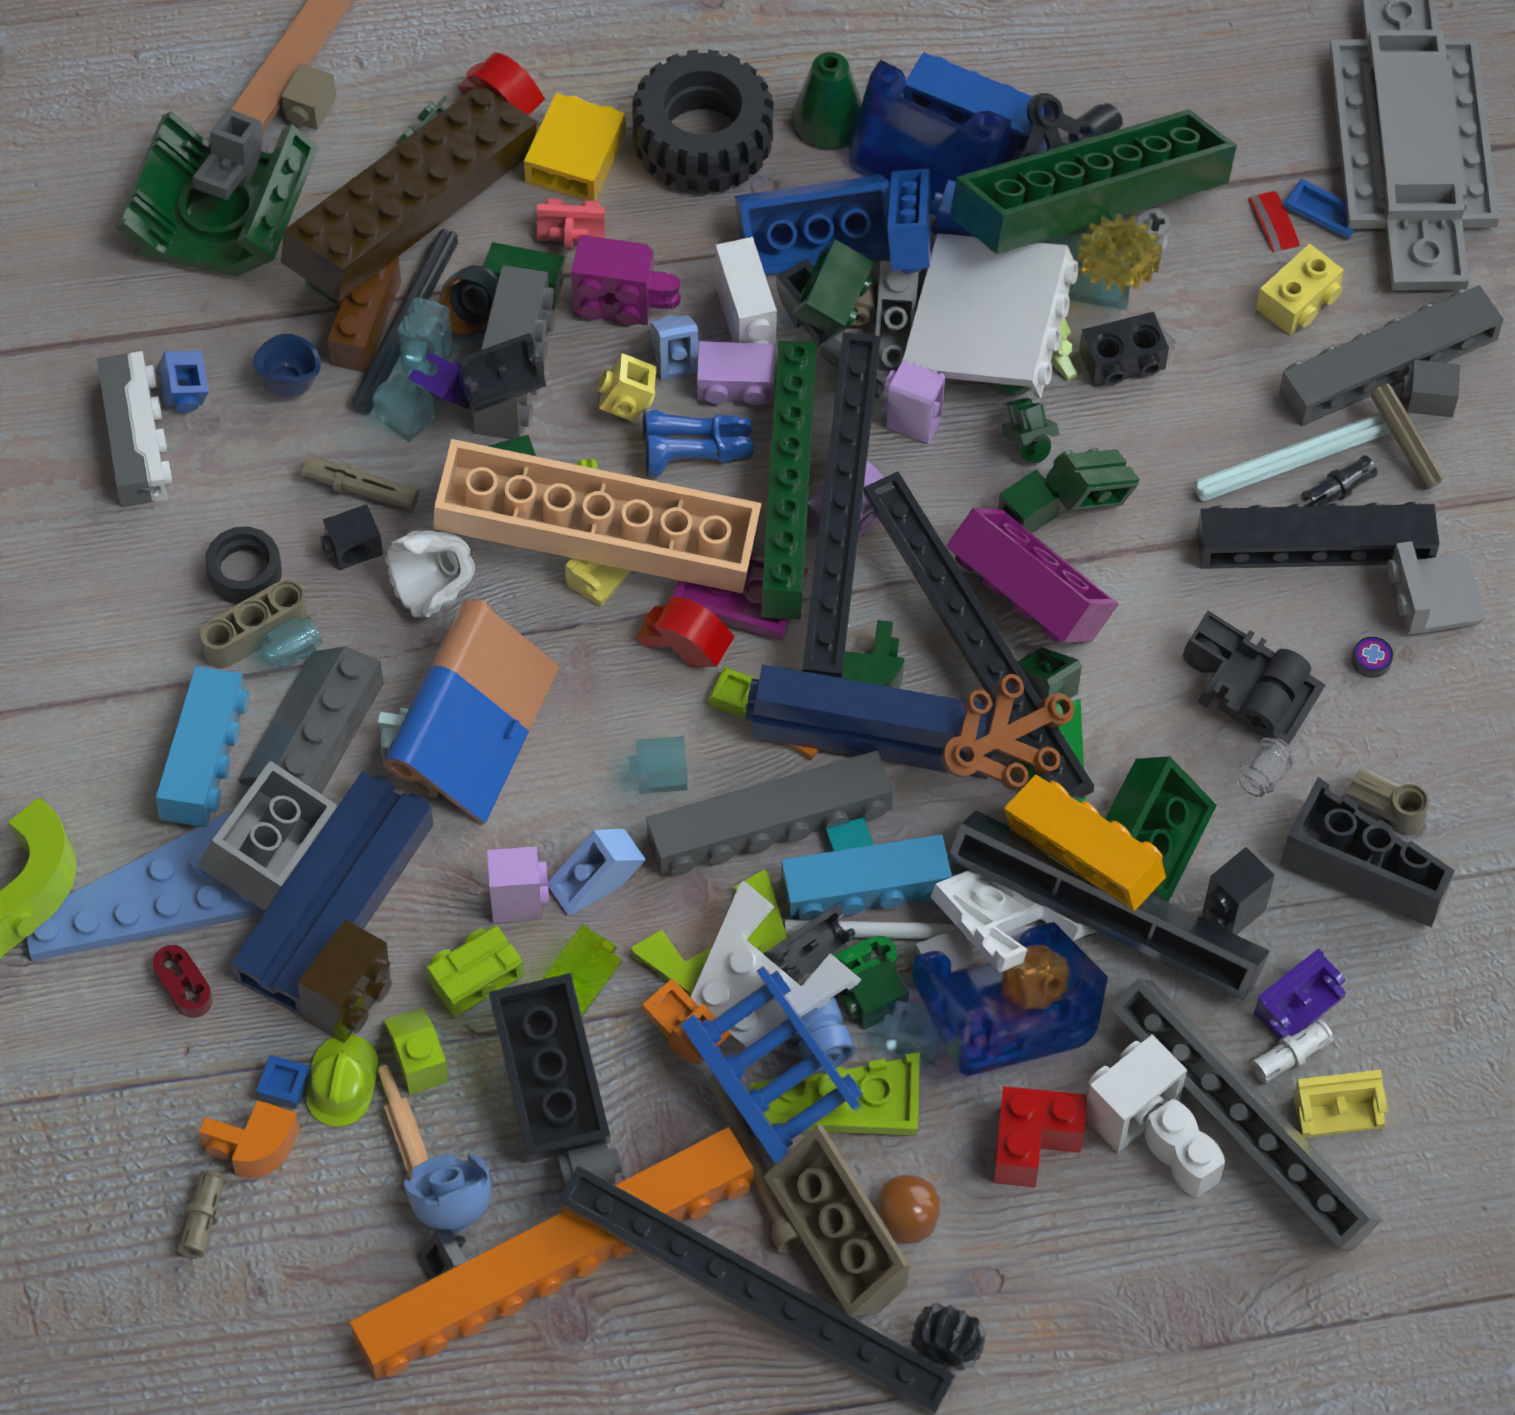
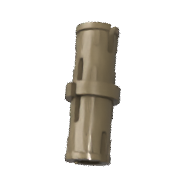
M206 1170V1172L201 1171L199 1173L192 1202L186 1206L184 1215L187 1219L177 1250L189 1258L204 1257L212 1225L218 1222V1203L226 1183V1177L219 1172Z

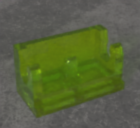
M582 924L542 980L571 973L581 1016L583 1017L621 965V958L614 954L617 947L612 942L590 930V927Z

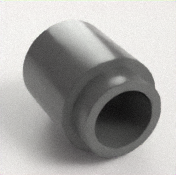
M606 1141L567 1150V1155L557 1157L564 1188L578 1165L611 1184L616 1183L615 1174L622 1172L617 1148L609 1149Z

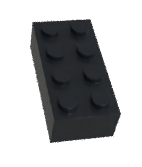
M571 973L489 992L491 1009L528 1163L567 1154V1150L605 1141L607 1144L610 1143L611 1135Z

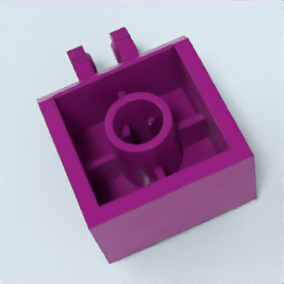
M579 235L571 270L573 315L582 316L590 320L605 319L619 321L625 325L640 324L648 326L652 308L672 310L679 306V303H681L679 277H676V274L672 275V273L667 274V272L654 271V252L648 244Z

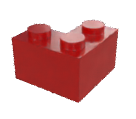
M1003 1086L994 1183L1036 1188L1040 1149L1081 1153L1085 1131L1087 1094Z

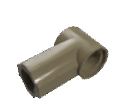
M1365 768L1358 770L1347 792V797L1359 804V807L1389 820L1392 828L1400 834L1413 835L1422 830L1426 822L1429 804L1428 794L1423 788L1415 784H1404L1401 786ZM1411 807L1414 808L1416 811L1407 812L1401 808Z

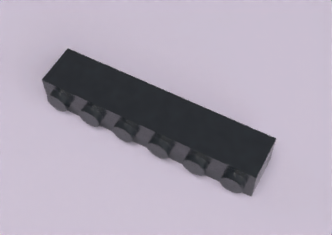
M1374 502L1355 506H1344L1339 503L1326 506L1293 504L1287 507L1253 505L1248 508L1213 506L1200 510L1197 526L1201 569L1388 565V560L1393 559L1397 543L1412 541L1417 560L1436 557L1440 545L1435 504H1421L1419 502H1408L1403 505H1383Z

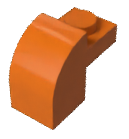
M257 1100L245 1129L205 1117L199 1129L202 1146L208 1154L222 1160H228L229 1157H232L236 1176L254 1178L269 1174L284 1163L291 1152L300 1127L296 1112Z

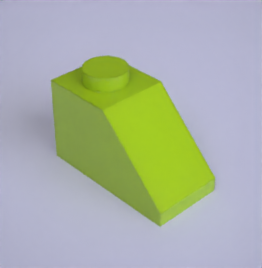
M424 1007L384 1019L409 1095L449 1082L447 1063L435 1028Z

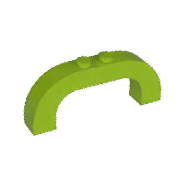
M40 797L8 821L20 847L29 854V859L19 876L0 891V959L24 938L31 935L59 909L67 898L76 876L77 859L72 842L59 816Z

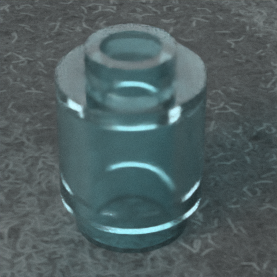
M309 616L303 619L296 617L265 633V643L261 644V649L271 666L277 663L281 669H284L315 653L316 647L322 645L323 640L318 628Z

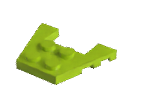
M765 869L745 880L748 885L774 906L747 939L762 954L787 938L769 875ZM740 884L734 887V895L736 894ZM660 930L631 947V955L641 965L645 963L656 971L658 977L666 983L673 978L691 997L712 947L690 960L684 961L663 930Z

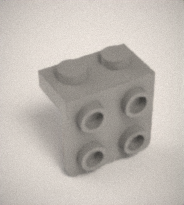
M1412 541L1396 544L1393 559L1388 560V574L1391 583H1395L1398 594V611L1400 616L1404 617L1408 634L1472 626L1483 622L1485 613L1468 556L1465 554H1455L1417 560Z

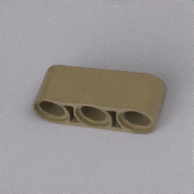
M282 580L208 620L200 630V640L206 662L215 668L229 667L302 626L307 619V608L302 587L297 582ZM286 603L294 604L291 607H281L283 604ZM252 622H260L257 626H247ZM218 641H226L225 644L220 646L213 645Z

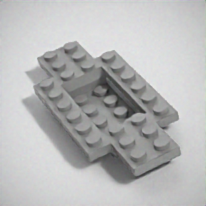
M1361 0L1365 39L1331 40L1329 48L1348 228H1385L1392 291L1467 290L1469 274L1463 228L1497 227L1499 222L1477 38L1444 39L1443 30L1439 29L1436 0ZM1371 72H1374L1386 176L1385 187L1383 185Z

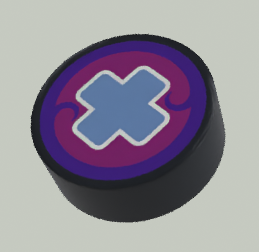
M1379 637L1361 639L1356 644L1352 655V663L1356 671L1370 678H1377L1386 674L1393 660L1391 646Z

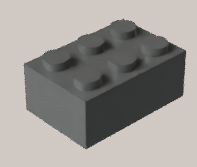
M269 761L212 839L197 867L266 912L338 805L272 761Z

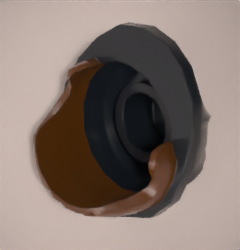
M471 265L454 273L442 285L437 310L439 319L449 331L462 336L486 332L499 281L495 273L486 267Z

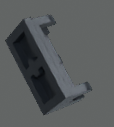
M530 333L457 359L459 382L474 412L546 386L543 361L541 356H536L535 343Z
M838 903L763 954L796 982L818 967L829 953L834 955L846 948V943L854 938L855 930L850 928L845 931L840 926L838 920L843 917L845 912Z

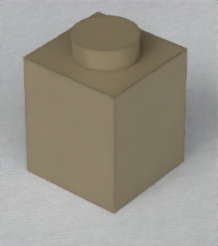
M300 63L281 95L284 118L295 125L308 126L318 130L337 97L334 75Z

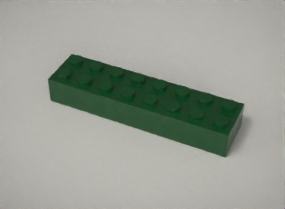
M1187 109L956 177L950 217L995 254L1006 253L1009 250L1035 244L1045 239L1064 235L1071 231L1093 226L1097 223L1123 217L1136 211L1152 208L1162 203L1228 184L1237 144L1193 111Z

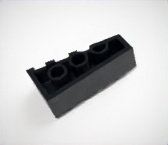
M1317 777L1287 837L1280 863L1432 928L1447 896L1455 870L1413 841L1406 843L1393 834V828L1381 819L1375 822L1358 810L1359 804L1347 796L1344 799L1340 798L1329 790L1330 784Z

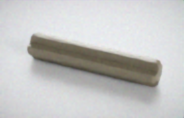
M1389 384L1376 388L1371 393V398L1423 488L1427 490L1439 485L1444 480V476L1393 388Z

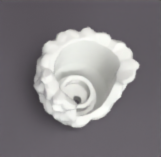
M412 531L407 536L393 541L387 549L388 555L385 557V563L389 566V581L394 587L395 597L401 600V604L405 608L410 609L412 616L415 618H430L431 614L440 612L442 607L454 602L458 593L469 584L475 572V564L470 557V548L467 543L456 534L444 531Z

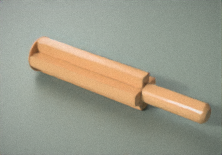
M381 1065L378 1068V1073L389 1104L385 1105L384 1108L407 1174L411 1180V1170L428 1160L429 1157L408 1098L404 1097L401 1099L390 1066Z

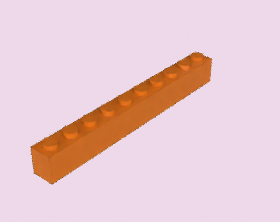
M727 1127L615 1186L681 1222L689 1217L691 1219H698L706 1215L713 1208L714 1204L726 1198L734 1200L744 1195L750 1189V1186L753 1185L754 1168L732 1131ZM564 1211L351 1320L352 1335L375 1379L384 1375L392 1377L407 1369L409 1362L423 1355L426 1357L434 1356L443 1351L448 1346V1342L461 1335L464 1337L475 1335L484 1329L486 1322L500 1315L502 1317L511 1316L524 1307L525 1302L538 1295L540 1297L550 1296L557 1292L567 1280L575 1276L579 1278L586 1277L594 1273L600 1267V1263L614 1256L616 1258L625 1257L635 1249Z

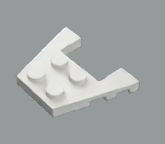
M972 870L936 883L931 895L935 903L999 972L1017 966L1024 961L1028 949L1005 934L1021 926L1042 919L1073 941L1095 932L1094 929Z
M743 880L737 889L691 998L698 1006L703 1003L717 1018L765 984L756 971L764 966L770 974L778 970L791 989L786 994V997L799 1016L802 1017L814 1008L820 1009L831 1002V997L845 988L850 990L861 979L829 953L802 986L795 982L747 941L748 937L774 906ZM774 997L730 1028L729 1031L745 1047H748L787 1020L788 1016Z

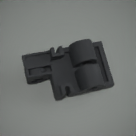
M1208 610L1187 642L1183 652L1185 661L1194 669L1203 673L1215 672L1198 699V703L1207 708L1215 696L1222 699L1217 707L1219 710L1285 751L1326 684L1310 675L1311 666L1300 654L1289 649H1279L1275 653L1264 646L1267 641L1264 638H1261L1257 645L1250 642L1255 634L1253 631L1250 630L1245 634Z

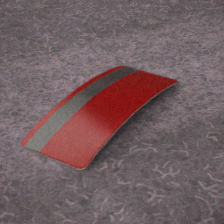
M1276 191L1249 197L1273 253L1300 246L1291 219Z

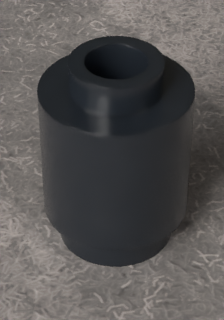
M1110 103L1097 104L1076 119L1079 122L1091 123L1095 131L1094 137L1119 130L1123 126L1120 112ZM1082 127L1079 132L1081 138H1083L1084 136V130Z

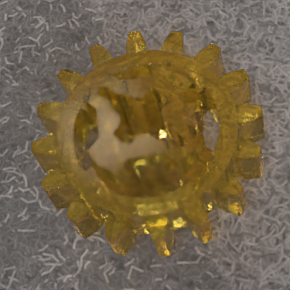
M1116 214L1115 221L1110 222L1108 218L1103 216L1101 217L1100 227L1091 223L1088 227V234H1082L1078 260L1083 261L1082 272H1092L1091 282L1093 284L1100 280L1105 281V290H1109L1112 284L1118 285L1120 292L1125 291L1127 284H1131L1135 290L1140 289L1141 279L1150 283L1153 272L1159 271L1162 255V245H1158L1159 235L1158 233L1148 234L1150 224L1147 222L1141 226L1136 225V216H1132L1128 222L1123 221L1121 214Z

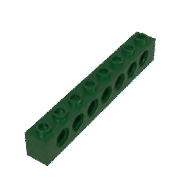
M778 341L761 618L801 620L817 345L814 342Z

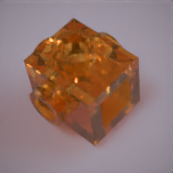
M1033 945L1027 947L1028 950L1023 963L1002 972L1004 997L1026 1010L1030 1008H1046L1051 1006L1054 1001L1068 998L1067 981L1070 977L1067 960L1051 951L1047 946Z

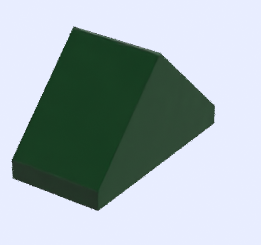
M1040 647L1018 661L1041 700L1053 693H1062L1069 698L1078 694L1082 669L1078 659Z

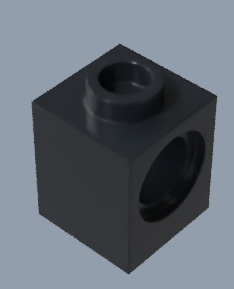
M367 504L323 519L325 535L320 536V542L327 559L334 557L339 571L383 555L381 534Z

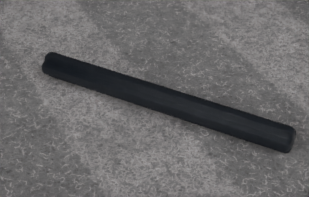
M442 229L436 236L352 398V408L355 411L363 414H368L372 411L458 244V235L454 231Z

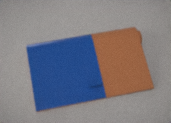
M480 599L461 602L386 754L383 765L390 773L403 780L426 781L479 824H486L560 666L494 613L492 607L487 602Z

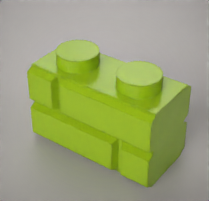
M498 925L488 930L479 928L473 931L465 939V944L453 951L444 949L438 952L430 960V965L426 967L430 986L454 1018L489 998V992L501 990L524 976L521 957L508 942V939Z

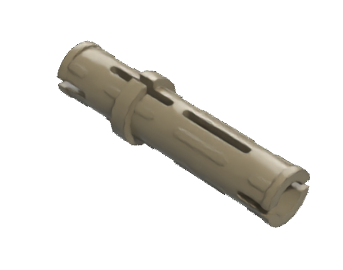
M309 454L302 468V478L333 486V490L339 493L348 491L407 510L408 512H413L419 498V488H412L383 477L353 469L350 463L344 461L341 464H337Z

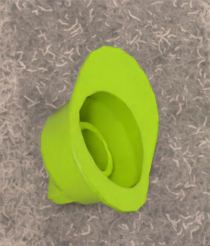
M351 1034L345 1043L334 1037L326 1040L317 1049L312 1060L311 1074L306 1087V1104L311 1115L320 1123L331 1127H344L357 1122L369 1108L378 1073V1055L373 1045L366 1039Z

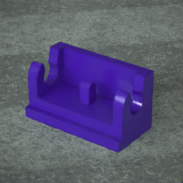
M426 354L425 358L437 365V372L433 376H427L426 373L413 369L408 379L437 396L468 409L470 403L459 382L458 362L451 363L436 354Z
M1318 948L1258 996L1254 1015L1279 1040L1286 1035L1292 1037L1315 1022L1345 997L1346 992L1341 985L1346 980Z

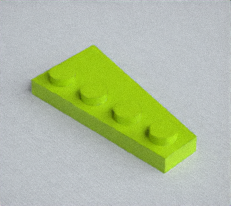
M920 1052L906 1054L903 1059L887 1062L885 1059L869 1061L868 1065L844 1069L843 1066L836 1067L842 1078L850 1074L862 1091L863 1095L858 1098V1101L863 1108L855 1112L846 1101L805 1130L812 1131L816 1126L822 1125L826 1132L917 1136ZM827 1073L808 1076L768 1104L770 1109L764 1113L773 1126L779 1122L784 1125L831 1092L836 1086ZM774 1079L751 1083V1090L757 1088L759 1091Z

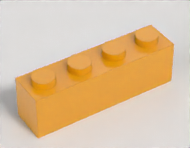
M1035 775L1004 807L1011 831L1132 911H1135L1166 878L1162 854L1154 845L1147 841L1139 842L1130 835L1129 831L1122 824L1116 821L1110 823L1102 818L1091 804L1086 801L1079 803L1070 797L1067 791L1055 781H1050L1049 783Z

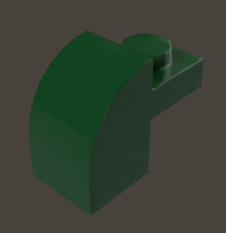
M877 620L873 654L845 651L842 679L900 688L903 680L905 658L898 657L900 638L892 637L893 622Z

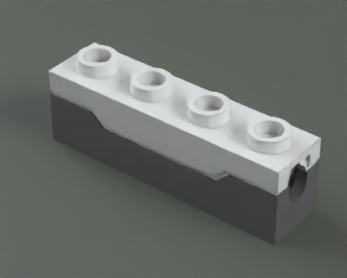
M143 351L133 352L129 355L121 354L97 358L115 480L121 507L168 500L165 485L173 484L169 461L162 462L160 452L167 451L164 429H156L155 420L162 419L158 396L151 397L150 393L151 388H157L153 365H145Z

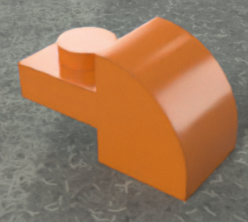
M672 978L645 1001L640 1010L668 1038L667 1045L686 1061L697 1065L704 1059L680 1024L693 1015L697 1016L702 1022L706 1019L712 1021L716 1017L703 1003L698 1006ZM729 1030L721 1035L722 1040L717 1043L718 1046L730 1037L731 1032Z

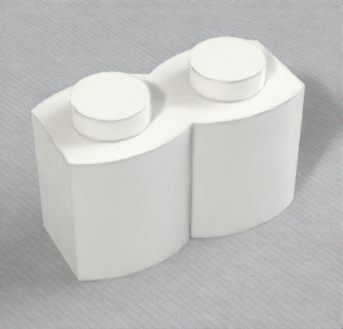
M1171 1099L1149 1114L1145 1131L1147 1145L1161 1162L1171 1167L1176 1183L1184 1192L1197 1198L1220 1183L1225 1164L1223 1153L1211 1137L1198 1130L1195 1117L1185 1105L1175 1099Z

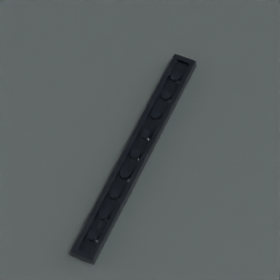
M847 332L842 334L802 668L803 672L842 678L881 336Z
M899 471L865 486V498L983 689L990 695L993 705L995 706L997 698L996 683L999 679L1009 674H1014L1021 678L1024 690L1013 701L1007 725L1037 711L1041 701L1039 695ZM1006 682L1005 686L1007 691L1013 694V685L1009 682ZM1043 725L1015 739L1038 750L1051 747L1059 753L1060 765L1057 769L1047 774L1037 772L1032 766L1039 777L1049 783L1050 781L1059 783L1067 791L1068 795L1076 801L1094 792L1095 785L1058 727L1050 728ZM1043 754L1042 761L1049 767L1050 759Z
M579 1165L556 1202V1206L930 1415H935L956 1376Z

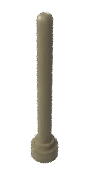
M712 1074L709 1078V1086L730 1130L754 1168L753 1179L774 1222L772 1225V1240L779 1253H789L797 1250L804 1245V1242L763 1177L769 1171L742 1114L716 1076Z

